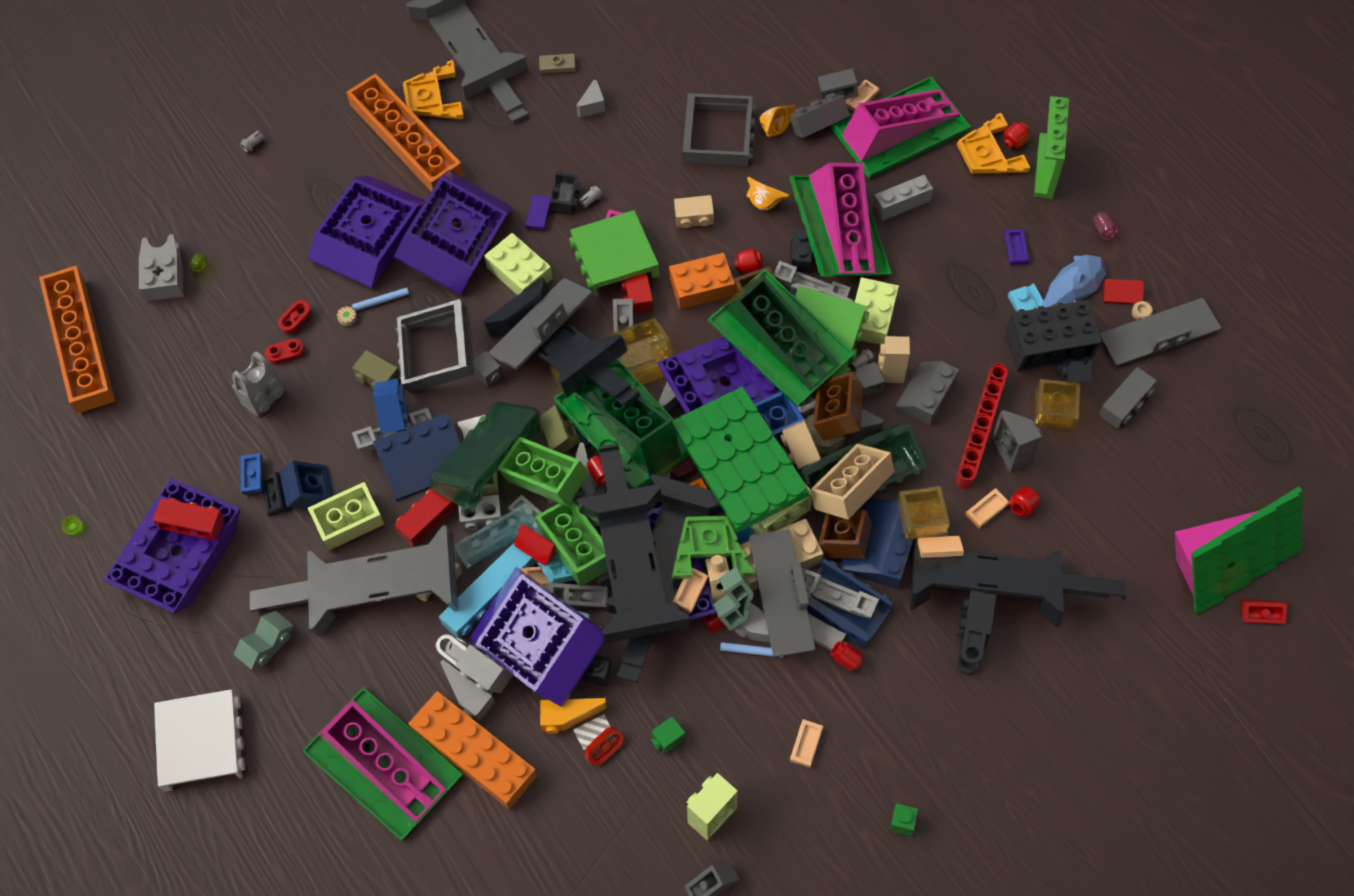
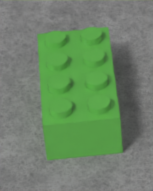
M522 437L517 439L497 468L508 482L565 506L569 505L589 475L588 470L580 460Z
M573 499L568 506L558 503L535 516L540 533L555 544L556 555L580 587L607 572L608 567L602 538L586 516L579 513V508ZM614 561L610 562L611 569L615 567Z

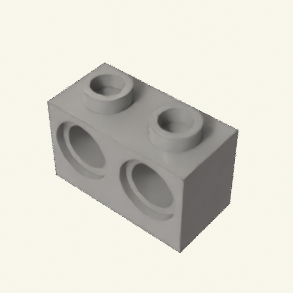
M499 495L458 500L462 530L475 531L478 528H496L499 525H503ZM489 511H495L494 514L487 515ZM471 513L475 514V515H474L473 517H471V518H467V517H466L468 514H471Z

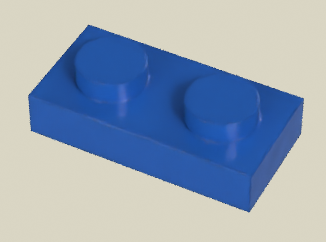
M256 453L240 456L241 493L247 495L263 492L262 455Z

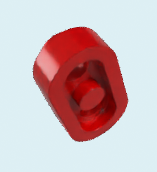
M298 300L279 318L278 325L283 333H294L311 315L309 303L304 300Z
M290 339L270 345L265 351V356L271 364L277 365L302 357L305 348L299 339Z
M614 727L606 728L586 747V760L596 766L603 764L621 747L624 740L622 732Z

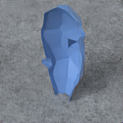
M1091 255L1074 256V262L1064 267L1050 284L1041 306L1050 307L1056 303L1067 304L1074 300H1082L1095 293L1107 275L1102 258Z

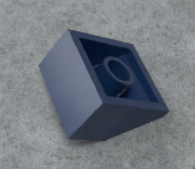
M291 461L279 472L287 508L308 509L333 496L326 465Z

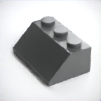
M943 361L921 362L894 409L930 426L954 386L959 369Z
M1005 410L1000 412L992 441L1009 472L1032 464L1042 438V432L1031 419Z

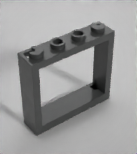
M688 93L683 163L748 166L749 159L753 158V148H750V144L754 143V133H751V129L755 128V118H752V115L756 113V105H752L753 96ZM695 109L745 111L744 152L691 149Z
M461 299L397 317L398 328H396L399 340L397 348L400 355L398 364L401 369L399 379L403 387L410 393L475 375L469 308ZM455 317L459 365L414 377L411 329Z

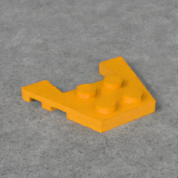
M453 60L448 61L447 65L441 68L439 66L433 68V71L425 75L422 73L403 82L406 105L416 116L464 119L461 102L442 105L438 80L456 77Z
M1002 113L997 114L991 121L985 122L978 130L975 129L958 140L957 147L971 174L1027 173L1030 171V166L1024 155L1006 160L992 135L1007 130L1008 124Z

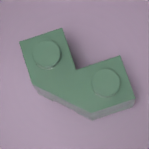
M737 566L719 578L727 595L713 604L718 617L730 631L748 619L750 600H752L754 594L748 580Z
M277 611L262 616L255 633L240 638L234 656L251 670L264 666L284 643L289 640L293 624Z

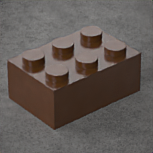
M853 371L825 380L816 390L813 426L824 441L861 430L864 387Z

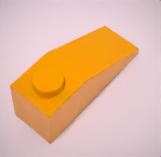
M567 699L563 707L550 700H541L540 726L542 732L557 734L559 731H565L606 710V699Z

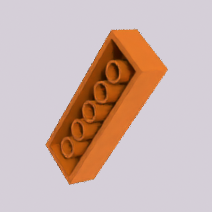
M438 691L408 723L410 728L432 748L509 810L538 777L535 768Z

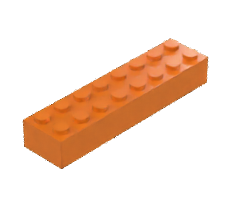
M376 73L346 92L350 106L431 192L440 177L447 170L459 177L464 176L461 162Z
M77 265L39 277L69 403L78 414L115 402L85 279Z

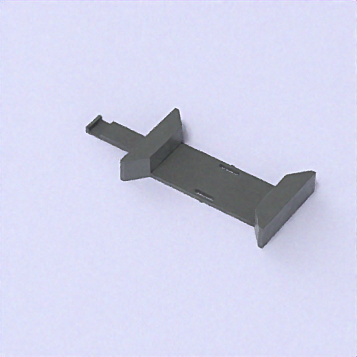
M413 0L406 3L409 18L428 21L447 47L448 52L451 53L465 73L461 83L465 99L489 88L514 124L529 117L528 111L523 108L521 101L506 81L527 70L525 55L509 52L500 54L486 34V31L483 30L466 6L467 0ZM477 30H480L486 40H483ZM449 44H452L457 53H454Z
M445 525L440 528L429 545L381 554L376 553L375 555L325 564L312 551H308V581L250 591L251 612H256L255 610L266 608L269 610L308 602L309 629L317 636H322L335 619V609L382 602L384 600L432 591L453 611H458L453 533ZM387 557L385 560L369 562L370 560ZM389 593V594L386 595V596H380V597L370 598L371 596H374V595Z

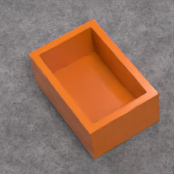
M724 253L669 266V279L679 309L735 295V283Z

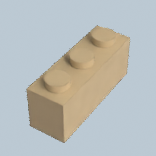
M885 336L884 344H880L877 366L885 383H904L910 356L909 337Z

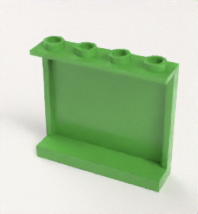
M1050 96L1047 134L1040 133L1038 139L1034 197L1053 199L1065 160L1069 98Z
M635 210L570 230L571 238H569L571 248L576 249L574 253L577 262L582 264L580 265L582 275L587 276L586 283L588 289L593 290L595 296H598L597 288L647 272H650L652 278L660 276L659 264Z
M799 285L795 297L855 353L829 378L851 372L849 364L856 357L857 349H855L857 341H861L863 335L861 327L863 323L867 322L870 313L867 311V306Z

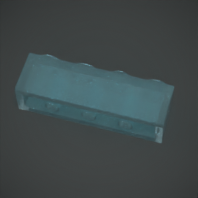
M524 503L453 546L464 565L469 568L515 541L522 524L532 530L537 528L538 525Z

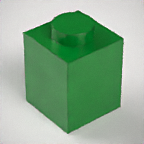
M673 716L651 731L652 744L658 751L661 749L664 754L686 739L684 730Z
M896 804L889 832L911 837L914 832L918 809Z

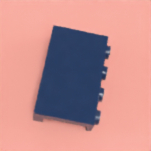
M823 559L820 568L816 572L822 578L859 593L861 591L879 599V602L871 619L835 608L813 597L809 601L807 612L845 633L848 639L866 649L892 612L894 603L887 595L876 592L870 584L857 580L856 576L851 572H845L840 569L835 562Z

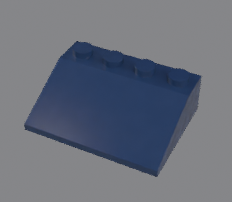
M449 413L373 441L396 501L427 490L437 484L455 479L457 473L472 472L465 463L467 458Z
M868 499L858 509L866 510L872 523L865 558H842L839 568L845 572H851L856 577L899 589L923 507L903 501Z

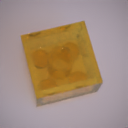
M1040 379L1036 388L1034 424L1075 429L1079 419L1080 383Z
M941 486L899 492L897 504L905 540L947 534L950 523Z

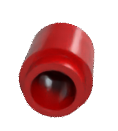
M594 456L587 462V469L598 486H606L601 457Z
M838 641L831 649L830 655L833 656V659L849 671L858 669L863 662L862 653L846 642Z

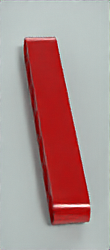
M997 363L992 365L987 377L956 477V483L962 489L972 487L976 478L1008 374V370L1003 364ZM973 441H979L981 444H976ZM968 458H974L976 461H970ZM962 475H968L970 478H964Z

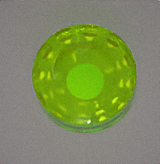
M200 252L195 254L189 263V268L195 272L201 271L207 262V257Z
M70 515L61 522V529L67 536L73 537L81 533L83 522L78 516Z

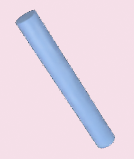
M403 288L352 304L355 311L407 296L409 292L407 288Z
M721 642L720 651L773 656L772 649L769 647Z

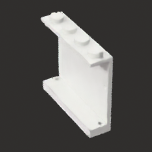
M232 689L154 703L157 778L160 789L164 792L172 791L175 784L235 774L239 779L242 778L245 762L244 758L241 757L244 743L239 733V729H242V719L238 716L241 701L240 697Z

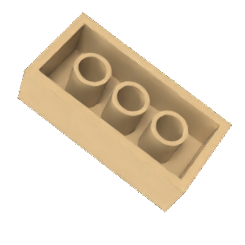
M856 444L810 490L815 510L849 519L894 473L891 453Z
M806 519L776 530H790L797 563L800 562L801 568L809 569L821 564L823 552ZM750 541L740 544V547L744 550L747 556L746 559L754 570L753 576H745L752 591L759 589Z

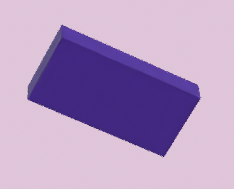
M532 196L526 229L545 231L551 197Z
M1024 229L1005 230L1004 237L1009 264H1029L1030 260Z

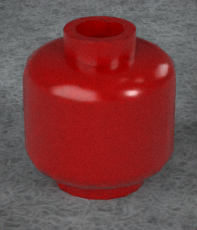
M1022 122L1013 123L1003 133L1005 146L1009 149L1020 150L1031 138L1030 129Z
M754 248L739 252L737 259L734 260L737 271L741 270L743 275L760 270L761 266L764 265L761 252H757Z
M1021 487L1010 498L1011 510L1018 516L1028 517L1040 506V497L1034 489Z

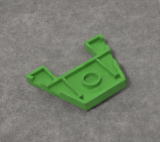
M727 516L685 518L672 579L692 577L690 558L713 557L714 555L731 557L733 568L737 566L744 576H753L754 570L749 565L746 559L747 556L744 550L741 549L737 541L738 538Z

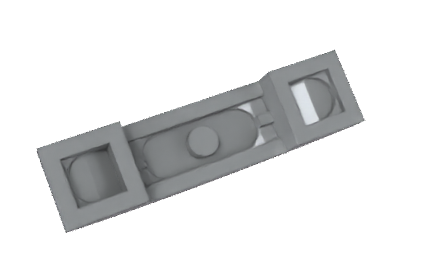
M779 261L773 274L775 279L788 289L793 284L798 283L814 288L822 287L847 298L851 288L835 281L829 284L796 271L797 267Z
M428 408L410 413L408 422H405V429L432 419ZM370 426L352 432V436L358 451L376 449L373 443L374 440L398 431L381 433L380 427L372 430Z
M805 569L807 581H804L806 589L810 590L811 597L843 611L865 618H872L879 602L878 598L861 591L859 593L822 578L820 574Z

